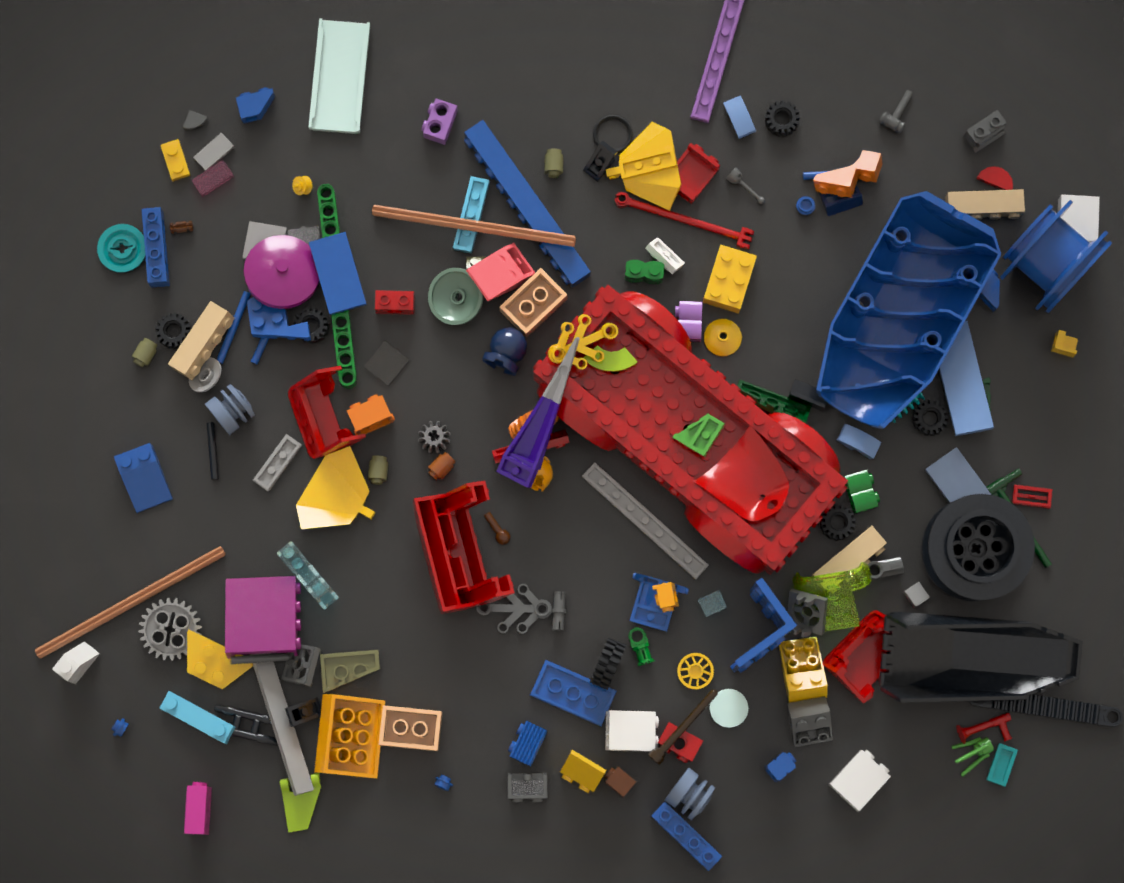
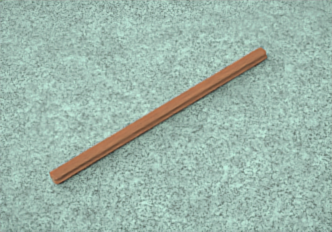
M373 205L372 214L379 217L574 247L576 243V237L573 235Z
M221 546L215 548L36 648V655L38 658L47 656L224 557L225 552Z

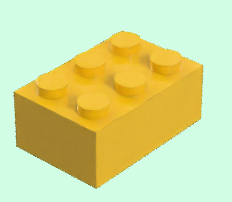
M720 245L703 303L739 314L757 256Z

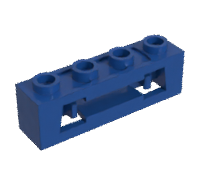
M161 207L142 209L147 282L151 288L170 286L164 212Z
M663 802L651 815L707 871L722 857L666 802Z

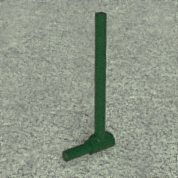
M1018 468L1007 476L994 481L986 486L991 495L998 496L1011 503L1004 491L1007 484L1021 476L1022 472ZM1034 538L1035 553L1044 567L1047 568L1052 563Z

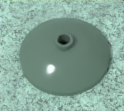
M446 269L433 279L429 287L428 302L430 309L440 321L447 324L461 325L471 321L479 313L483 304L484 296L466 269ZM459 294L462 295V299L460 301L457 299Z

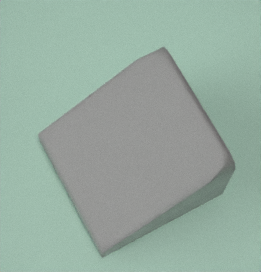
M917 582L903 592L913 608L930 598L920 582Z

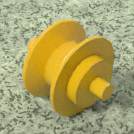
M297 176L292 183L293 191L297 195H308L312 191V181L308 176Z

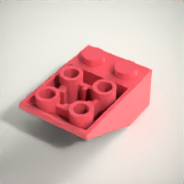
M515 243L499 249L466 270L487 301L521 287L535 274V271Z

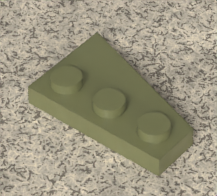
M379 650L320 654L323 693L380 669Z

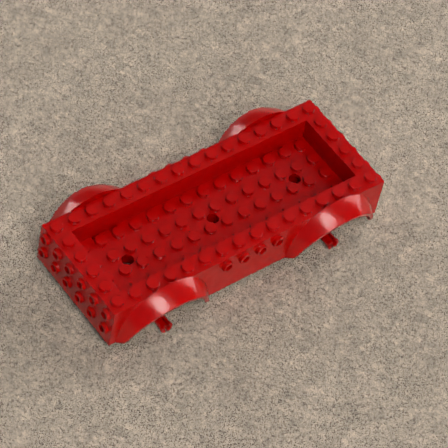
M609 285L605 288L601 287L595 294V300L593 302L589 301L583 308L584 312L582 314L589 315L591 318V323L587 326L583 338L601 330L602 326L606 323L615 324L618 328V335L613 339L601 338L586 345V347L594 349L598 345L603 350L609 352L619 351L625 347L638 363L626 370L620 371L618 374L596 369L588 363L587 367L583 370L577 369L572 364L557 416L596 446L607 451L617 448L685 504L684 514L691 525L731 560L756 574L766 571L769 575L773 571L778 573L786 563L783 559L786 556L790 558L798 548L797 542L802 543L811 533L808 529L817 526L823 518L821 516L822 512L827 513L835 504L833 499L835 497L839 499L848 488L845 486L848 480L840 475V463L835 452L827 441L812 427L796 417L785 413L775 412L766 414L755 405L756 401L748 395L745 397L741 394V389L734 383L730 385L721 372L713 371L710 368L711 365L705 359L700 360L692 353L690 338L681 323L660 303L638 292L627 291L619 294ZM576 316L571 322L574 325V331L569 334L566 345L573 341L579 326V316ZM586 317L582 319L583 324L587 322ZM610 327L606 328V333L609 334L611 331ZM549 349L545 353L547 354L543 361L540 359L533 367L534 381L539 384L537 390L539 398L543 395L561 364L554 363L549 359ZM559 350L555 351V356L557 357L560 354ZM576 351L574 357L583 358L586 355ZM582 360L578 363L579 367L583 365ZM710 414L723 422L725 426L705 457L672 438L674 434L680 433L685 428H688L687 426L699 421L701 417ZM749 425L755 429L783 468L789 483V492L783 507L778 512L758 521H749L742 518L704 488L693 482L708 472L730 451L746 432ZM770 501L767 505V508H775L778 504V501Z

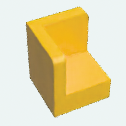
M1058 330L1054 337L1051 352L1074 357L1077 354L1076 346L1078 339L1066 336L1065 331Z

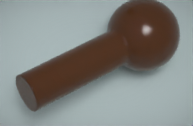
M490 511L487 512L484 517L496 533V541L501 545L507 544L511 538L510 533L500 527Z

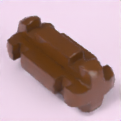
M192 221L170 223V231L173 234L174 232L193 231Z

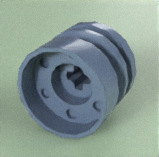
M229 384L227 386L231 393L229 396L224 390H221L220 392L224 400L220 401L214 396L205 403V406L225 431L231 435L240 428L236 421L238 417L246 423L248 420L243 414L247 412L251 418L255 414L245 396Z
M688 768L667 795L665 801L674 808L682 802L684 806L681 813L684 814L690 808L692 811L687 818L692 820L709 803L715 787L711 785L707 791L703 790L707 781L704 780L699 786L695 784L699 775Z

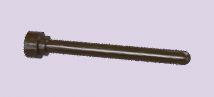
M711 690L660 748L657 747L655 750L653 749L648 754L653 761L660 765L665 760V753L718 695L717 690Z

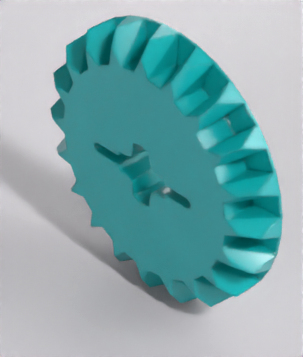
M117 224L109 227L102 233L97 244V253L100 261L109 270L117 273L133 271L144 261L145 245L143 234L137 228L128 224ZM121 244H123L125 247H128L124 250V253H121L119 250H116L117 248H120Z

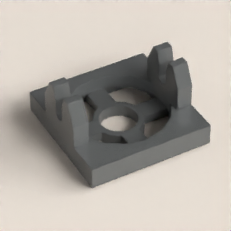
M795 589L789 591L788 614L797 625L793 629L794 635L802 632L801 637H807L812 633L821 636L825 633L828 598ZM813 604H815V605L817 606V608H818L819 611H817V610L815 609V607L813 606ZM804 607L811 608L813 614L811 616L806 615L803 610ZM794 611L801 613L804 617L803 623L796 618ZM811 618H820L816 624L810 625Z
M301 644V649H298V656H294V652H288L289 661L285 663L281 680L312 688V679L318 656L322 651L321 648ZM306 651L310 655L308 662L304 658ZM301 659V666L297 669V662ZM306 668L305 675L299 678L300 672Z

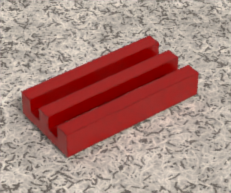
M1014 484L1012 504L1050 509L1053 489ZM1018 490L1048 493V497L1018 493ZM1017 497L1047 501V504L1017 500Z

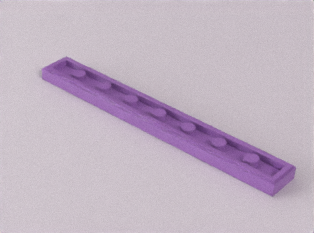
M744 0L724 1L691 119L709 123Z

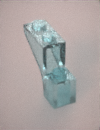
M292 541L276 553L324 610L339 598Z

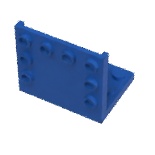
M763 578L754 583L750 589V596L756 604L760 603L763 607L762 613L767 619L771 618L778 630L735 660V663L730 666L734 673L736 671L741 673L754 663L753 659L757 662L770 651L768 648L771 651L786 639L785 636L797 626Z

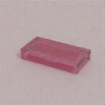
M224 160L194 178L192 182L203 197L233 178L234 175Z

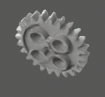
M167 598L165 604L162 599L159 600V606L152 603L153 610L146 608L149 614L142 615L145 622H139V625L144 626V629L138 632L144 633L140 640L147 641L143 646L144 648L151 647L149 654L156 651V658L162 654L163 660L170 656L171 661L174 660L175 655L182 659L181 653L187 656L188 629L202 635L197 632V629L202 628V626L197 625L201 618L194 617L197 611H190L192 605L186 608L184 607L186 601L178 604V598H175L174 602L171 603L170 598ZM161 612L166 613L168 616L166 623L158 621V615ZM172 612H175L172 625L175 628V632H171L169 646H166L169 633L166 627L170 626ZM179 616H184L187 619L185 627H180L177 624ZM157 631L162 632L164 635L162 642H156L154 639V634ZM176 635H180L183 638L181 646H176L173 643V638Z

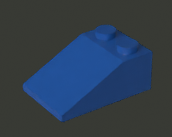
M151 443L114 456L136 513L173 499L155 449Z

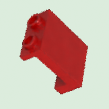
M690 143L687 150L677 161L681 180L678 195L690 204L696 200L720 169L719 161L711 155H706L703 148L697 144L693 145Z

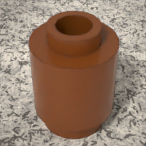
M446 452L442 455L439 454L428 466L430 470L428 474L435 480L438 478L442 480L454 468L453 465L456 461Z

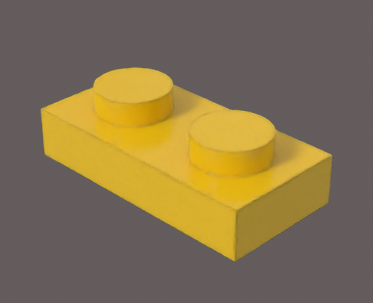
M179 139L161 144L172 181L191 176Z

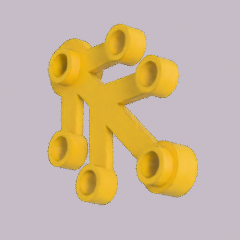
M582 314L578 318L579 326L573 338L574 341L576 337H579L576 351L590 356L596 362H601L604 359V353L600 350L588 348L586 345L604 337L608 339L615 338L618 335V328L615 324L606 323L602 326L601 330L583 338L587 326L591 323V318L589 315ZM584 317L587 318V322L585 324L582 323V319ZM564 322L561 325L562 333L558 343L549 348L548 357L554 363H561L572 344L566 345L569 334L574 331V325L570 322ZM569 324L570 329L566 331L565 326ZM608 327L611 329L609 334L606 333V328ZM559 350L560 354L556 357L555 351ZM599 352L600 358L596 359L595 355ZM574 357L572 364L577 369L583 370L587 367V360L581 357ZM580 360L583 361V365L581 367H579L578 365Z

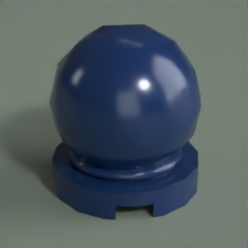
M508 327L498 330L493 335L489 345L491 352H485L482 361L493 369L498 366L504 369V374L515 376L519 370L515 363L521 361L526 355L527 341L521 331Z

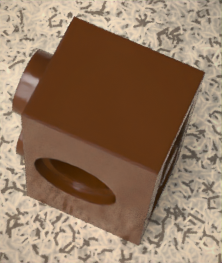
M612 767L605 775L607 779L605 783L622 798L636 783L633 778L619 767L616 769Z

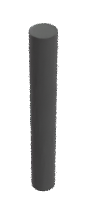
M289 653L230 657V664L289 661Z

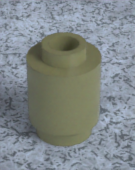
M548 149L547 154H545L544 173L550 178H558L559 175L563 174V154L560 149Z
M144 338L131 356L134 359L133 363L142 368L144 365L148 366L157 352L156 348L158 345Z
M372 456V459L369 461L368 480L371 481V484L382 485L383 482L387 481L389 464L387 457Z

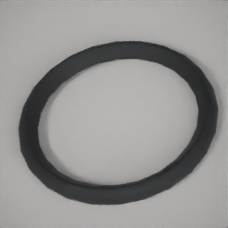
M608 115L601 118L593 130V138L596 145L598 146L600 143L597 138V130L600 124L608 119H618L627 126L629 137L623 147L615 150L617 153L625 150L630 145L633 137V131L629 122L618 115Z

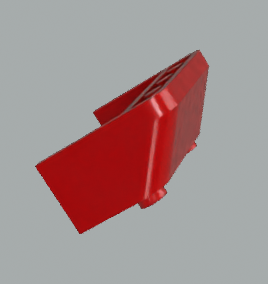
M341 366L316 370L291 386L288 391V397L307 452L313 459L323 457L349 446L351 447L366 437L365 434L353 436L352 432L347 428L340 430L328 395L334 391L335 387L332 375L342 369Z

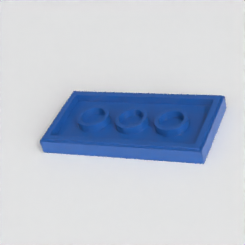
M346 232L309 242L329 314L333 315L367 305Z
M545 660L530 696L601 727L606 717V711L609 710L616 694V690L608 688V690L590 683L591 679Z

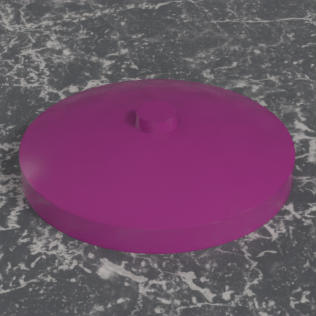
M287 235L268 237L257 243L248 253L245 260L244 279L249 292L259 302L272 308L287 309L303 304L314 294L320 282L310 246L296 237Z

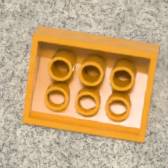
M323 694L314 772L377 779L381 747L379 745L383 705L385 706L384 700Z

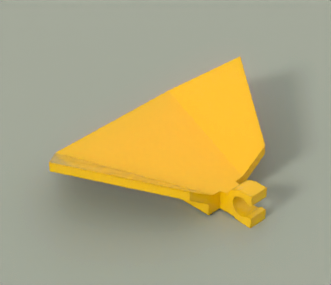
M651 122L619 155V166L606 169V174L610 180L621 176L627 192L670 211L681 187L673 138L670 130Z
M350 446L325 455L300 497L296 507L301 530L350 525L359 513L371 520L374 517L375 512L363 506L370 491Z

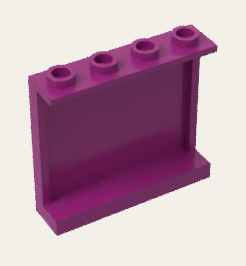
M296 576L226 579L225 654L227 659L238 654L294 652V656H298V649H301V638H298V631H301V620L297 619V613L301 612V602L297 601V594H301L300 582L297 583Z

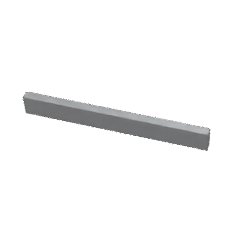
M595 462L582 475L584 480L695 580L709 566Z
M271 653L250 654V655H264V654H271ZM274 662L253 663L293 794L297 796L311 792L314 788L294 726L291 727L285 708H288Z

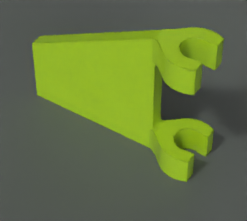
M320 773L311 774L314 790L294 796L293 792L290 791L289 778L280 780L288 832L308 829L321 789Z

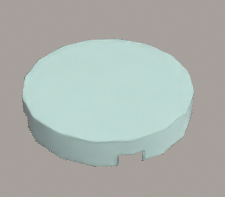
M725 689L718 692V695L710 703L709 710L715 723L721 727L732 728L741 724L747 717L748 703L743 694L737 690Z

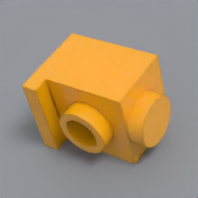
M668 582L652 586L653 590L657 591V594H655L657 606L660 605L663 613L674 611V607L679 606L675 583Z

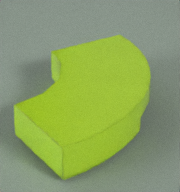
M597 345L593 350H600L604 353V359L601 362H596L587 355L583 357L592 367L609 372L623 371L638 363L625 347L619 351L609 352ZM599 352L595 355L596 359L600 358Z

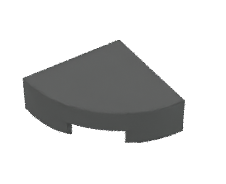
M190 110L183 129L193 130L206 123L208 117Z

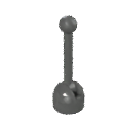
M735 167L726 177L732 184L740 183L758 200L759 204L765 203L763 197L757 195L742 181V173L739 169Z

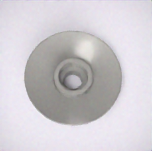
M215 358L206 360L201 367L200 373L195 376L193 381L189 379L191 389L202 393L215 386L221 376L222 368L220 362Z

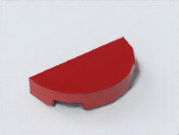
M987 167L976 178L1001 190L1013 189L1011 176L1000 167Z

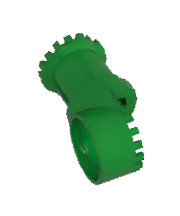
M633 628L628 634V639L633 651L636 652L639 661L638 667L654 662L655 660L651 657L648 648L650 645L645 631L641 628ZM634 631L642 633L643 637L640 642L632 640L631 635Z

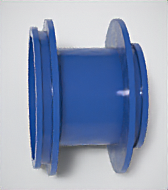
M1069 200L1058 213L1052 210L1053 206L1050 204L1002 257L1004 260L1009 259L1012 262L1000 278L1002 280L1015 267H1018L1045 291L1043 299L1035 307L1037 311L1044 306L1047 309L1045 312L1049 313L1112 244L1110 240L1109 242L1104 240V237L1108 234L1106 230L1097 240L1089 242L1061 218L1073 204L1072 200Z

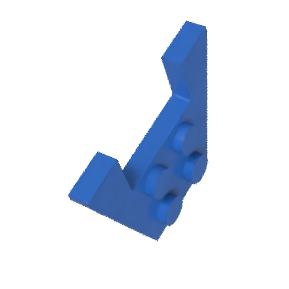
M254 297L247 300L253 337L311 340L308 322L289 326L286 309L266 306Z

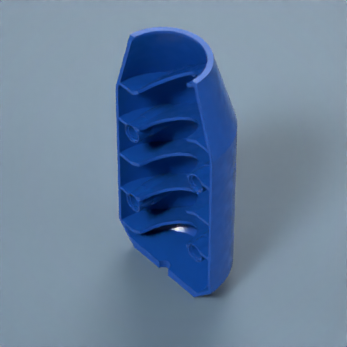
M927 191L900 198L830 324L816 393L819 397L838 411L861 423L875 428H885L933 381L1001 256L994 229L972 216L956 210L954 206ZM927 340H930L933 345L928 344Z

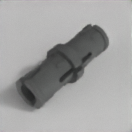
M554 591V603L551 609L553 614L552 631H564V614H566L567 610L565 609L566 592L563 591L562 593L561 591Z

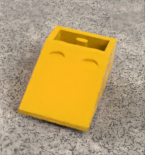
M817 636L781 642L779 650L788 702L792 703L823 696L827 698L828 685Z

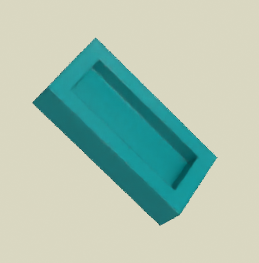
M998 743L986 780L1006 787L1018 750Z

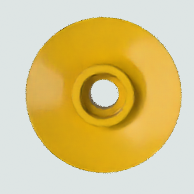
M717 319L711 322L704 332L705 346L711 353L717 356L733 354L738 350L742 341L739 327L728 319ZM725 333L727 338L721 339L720 334Z

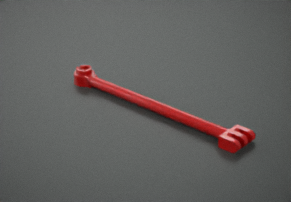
M619 192L615 195L614 201L619 208L631 206L738 240L736 246L744 249L750 248L749 244L743 242L752 241V238L746 236V234L754 235V230L742 227L741 232H736L634 200L626 192ZM624 196L626 200L621 202L618 198Z

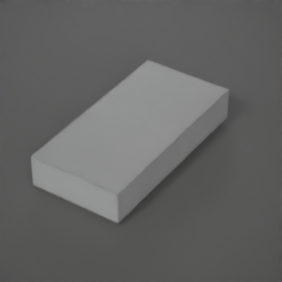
M220 133L193 158L208 172L235 147Z

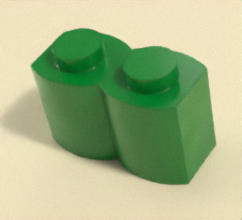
M629 260L626 262V281L631 283L644 281L648 284H660L663 282V263L658 261L644 263L640 260Z
M864 470L844 476L848 480L845 486L848 487L846 490L854 514L878 507L880 498L878 492H874L872 488L874 479L871 473L868 474V471Z

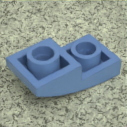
M741 95L723 103L739 139L756 132Z
M844 424L837 438L838 442L850 450H857L869 459H874L881 444L876 438L848 424Z

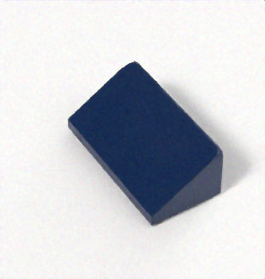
M857 185L852 198L839 197L828 193L820 195L828 216L863 205L862 194Z

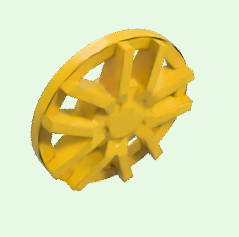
M688 654L682 658L678 665V678L687 688L702 689L713 678V664L703 654ZM694 656L702 658L696 663ZM691 657L694 664L690 665L686 659ZM705 659L708 663L702 667L700 663ZM683 662L686 663L688 668H681ZM708 665L710 666L711 673L704 670ZM680 671H688V675L681 676ZM703 673L710 676L708 680L702 677ZM690 677L689 683L687 684L683 679ZM692 679H696V686H691ZM699 679L703 680L706 683L699 686Z

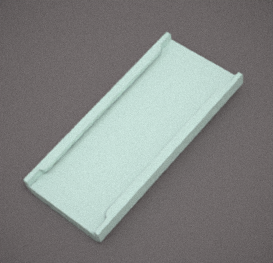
M319 18L309 129L349 134L360 133L370 22L366 24L329 21Z

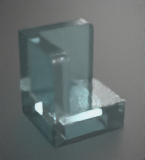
M720 590L697 600L706 617L727 609Z

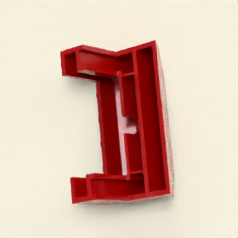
M485 481L466 483L445 494L413 499L416 523L441 614L492 603L514 594L510 574L501 578L493 577L487 579L482 556L477 544V537L472 525L469 509L490 499Z

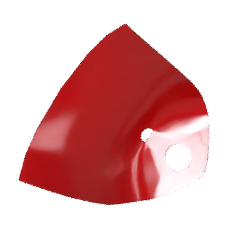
M749 425L739 441L718 463L700 478L693 481L739 516L749 521H758L778 512L783 507L789 492V483L783 468L751 425ZM760 495H765L763 500L759 499ZM770 501H778V504L775 508H767V505Z

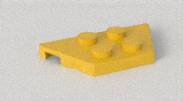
M188 629L187 673L224 689L253 667V663L230 664V659H227L225 654V646Z

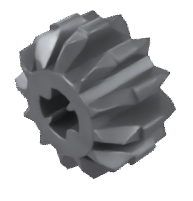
M429 421L430 427L428 428L424 424L422 428L425 432H418L420 436H423L418 441L419 443H424L422 449H426L429 446V453H432L433 448H435L436 453H440V446L442 449H446L443 442L450 443V439L445 438L450 436V432H444L447 428L446 425L439 428L440 421H437L435 426H433L432 421ZM433 433H437L439 439L432 441L430 435L432 434L433 436Z

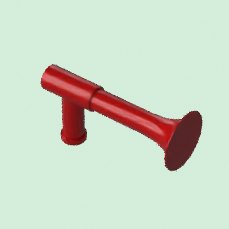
M1008 712L971 727L962 728L959 725L956 726L958 736L963 744L966 743V739L970 735L998 725L1003 735V740L1008 741L1012 739L1006 722L1011 721V716Z

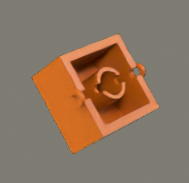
M373 395L367 399V402L360 404V402L355 403L347 410L355 428L353 430L355 435L368 434L394 422L395 418L393 414H390L382 395Z

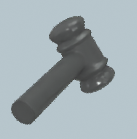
M907 90L893 115L891 116V114L888 115L887 112H884L879 119V123L900 134L905 128V122H901L899 118L910 101L913 92Z

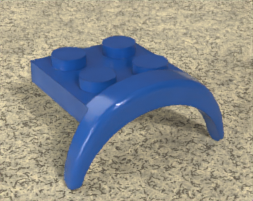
M633 573L632 579L639 581L640 586L630 621L667 632L673 611L663 613L660 605L657 606L655 600L657 591L653 590L652 586L668 582ZM675 584L677 594H688V588Z

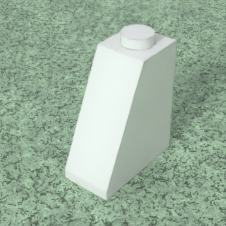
M83 642L66 652L52 670L66 681L76 684L100 653L86 642Z

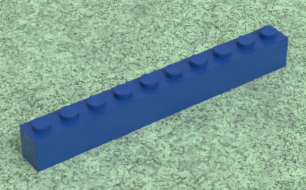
M484 120L465 131V144L469 149H474L476 152L474 156L480 164L484 163L487 168L485 169L490 179L494 178L498 183L496 187L501 194L505 193L508 197L506 201L509 206L518 211L517 217L523 225L526 223L530 229L564 234ZM539 242L540 250L544 255H549L552 267L555 270L559 269L562 274L560 277L566 286L569 284L573 288L591 276V271L574 247Z

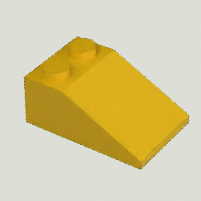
M573 750L560 771L563 774L561 778L570 783L574 780L580 784L578 788L586 793L595 791L606 772L604 768Z

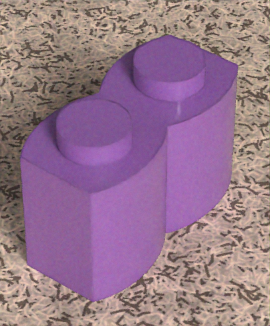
M679 301V306H675V317L679 318V322L687 332L691 342H701L702 302Z

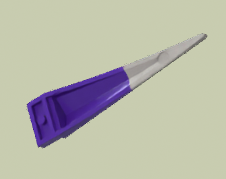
M579 337L574 339L543 395L504 452L496 471L527 488L532 487L537 472L541 469L579 343Z

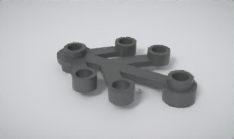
M520 584L518 586V593L525 596L532 605H524L515 594L507 596L512 604L488 603L484 604L488 606L487 611H481L482 605L477 606L476 609L482 616H486L490 612H513L504 622L498 624L497 629L501 634L507 633L509 627L522 614L532 613L524 622H520L517 625L518 633L525 634L538 618L545 619L550 616L552 606L547 600H538L529 590L527 584ZM525 586L527 591L521 593L520 587ZM540 606H545L546 611L544 613L539 612ZM505 624L507 629L501 631L499 629L500 625ZM520 625L526 626V630L524 632H521L519 630Z

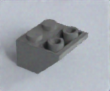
M825 696L787 703L794 747L833 740L831 715Z

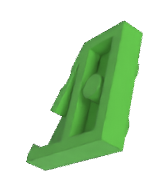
M706 414L699 421L687 426L688 428L678 434H674L672 438L705 457L725 424L710 414Z

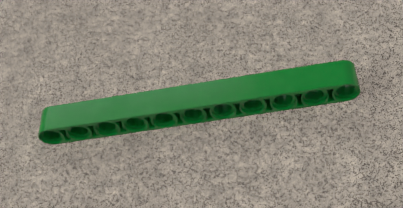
M322 184L318 188L317 195L322 238L339 234L340 227L334 188L329 184ZM324 191H330L331 196L328 198L322 197V193ZM327 209L334 211L331 216H325L324 212ZM330 227L336 229L335 233L331 235L327 234L326 230ZM347 310L331 316L337 366L342 368L338 371L339 381L344 388L351 389L357 384V373L350 313ZM340 319L347 321L344 327L337 326V322ZM347 338L349 342L347 345L341 346L339 345V340ZM348 356L351 358L350 363L342 364L341 359ZM346 375L353 376V380L350 383L343 382V378Z

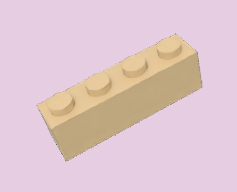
M1024 189L948 192L945 196V202L954 206L956 210L966 213L977 220H981L982 217H990L991 220H998L1001 217L1018 219L1025 212Z
M210 301L168 365L193 381L195 376L200 373L205 361L210 358L211 352L216 345L221 342L226 330L231 327L235 317L227 310Z
M870 526L811 577L826 594L829 591L833 594L841 587L839 583L842 580L846 579L848 581L856 574L854 570L859 566L863 569L871 562L869 558L875 554L876 557L885 550L883 546L887 542L873 526Z

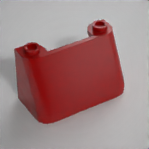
M878 610L867 614L823 660V665L863 704L873 697L874 688L871 685L880 677V671H886V669H881L880 665L881 653L887 652V650H882L883 633H889V631L883 630L884 616L887 615Z

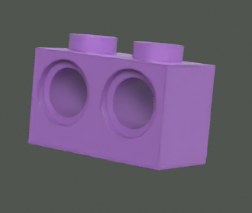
M436 98L434 104L431 103L429 106L428 114L430 115L428 121L424 120L421 128L424 138L445 145L458 112L457 105ZM440 109L447 111L444 116L437 114ZM434 126H437L441 129L438 133H432L430 131L431 128Z

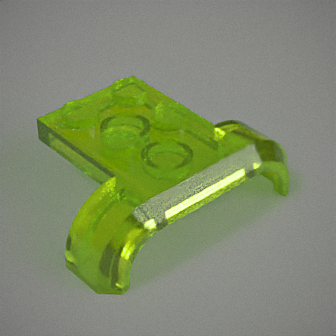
M861 562L857 568L812 577H801L799 573L794 575L792 581L795 590L828 598L825 632L860 626L853 591L862 589L871 583L872 577L869 565Z

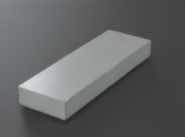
M286 434L253 481L269 492L298 453L302 444Z

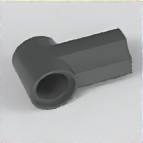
M901 557L872 561L864 569V575L869 580L904 573ZM869 567H877L878 575H871L869 573Z

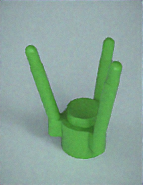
M978 737L967 741L965 744L959 743L952 746V749L976 744L973 746V751L955 760V763L964 761L975 754L980 756L961 773V776H965L981 761L989 757V753L994 751L993 745L987 737L983 739Z

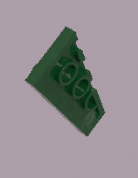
M739 380L737 386L741 389L740 393L745 397L748 395L756 401V406L770 413H785L796 417L804 423L807 422L811 406Z

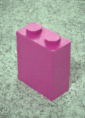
M193 782L192 786H187L184 834L209 835L212 787H207V783Z

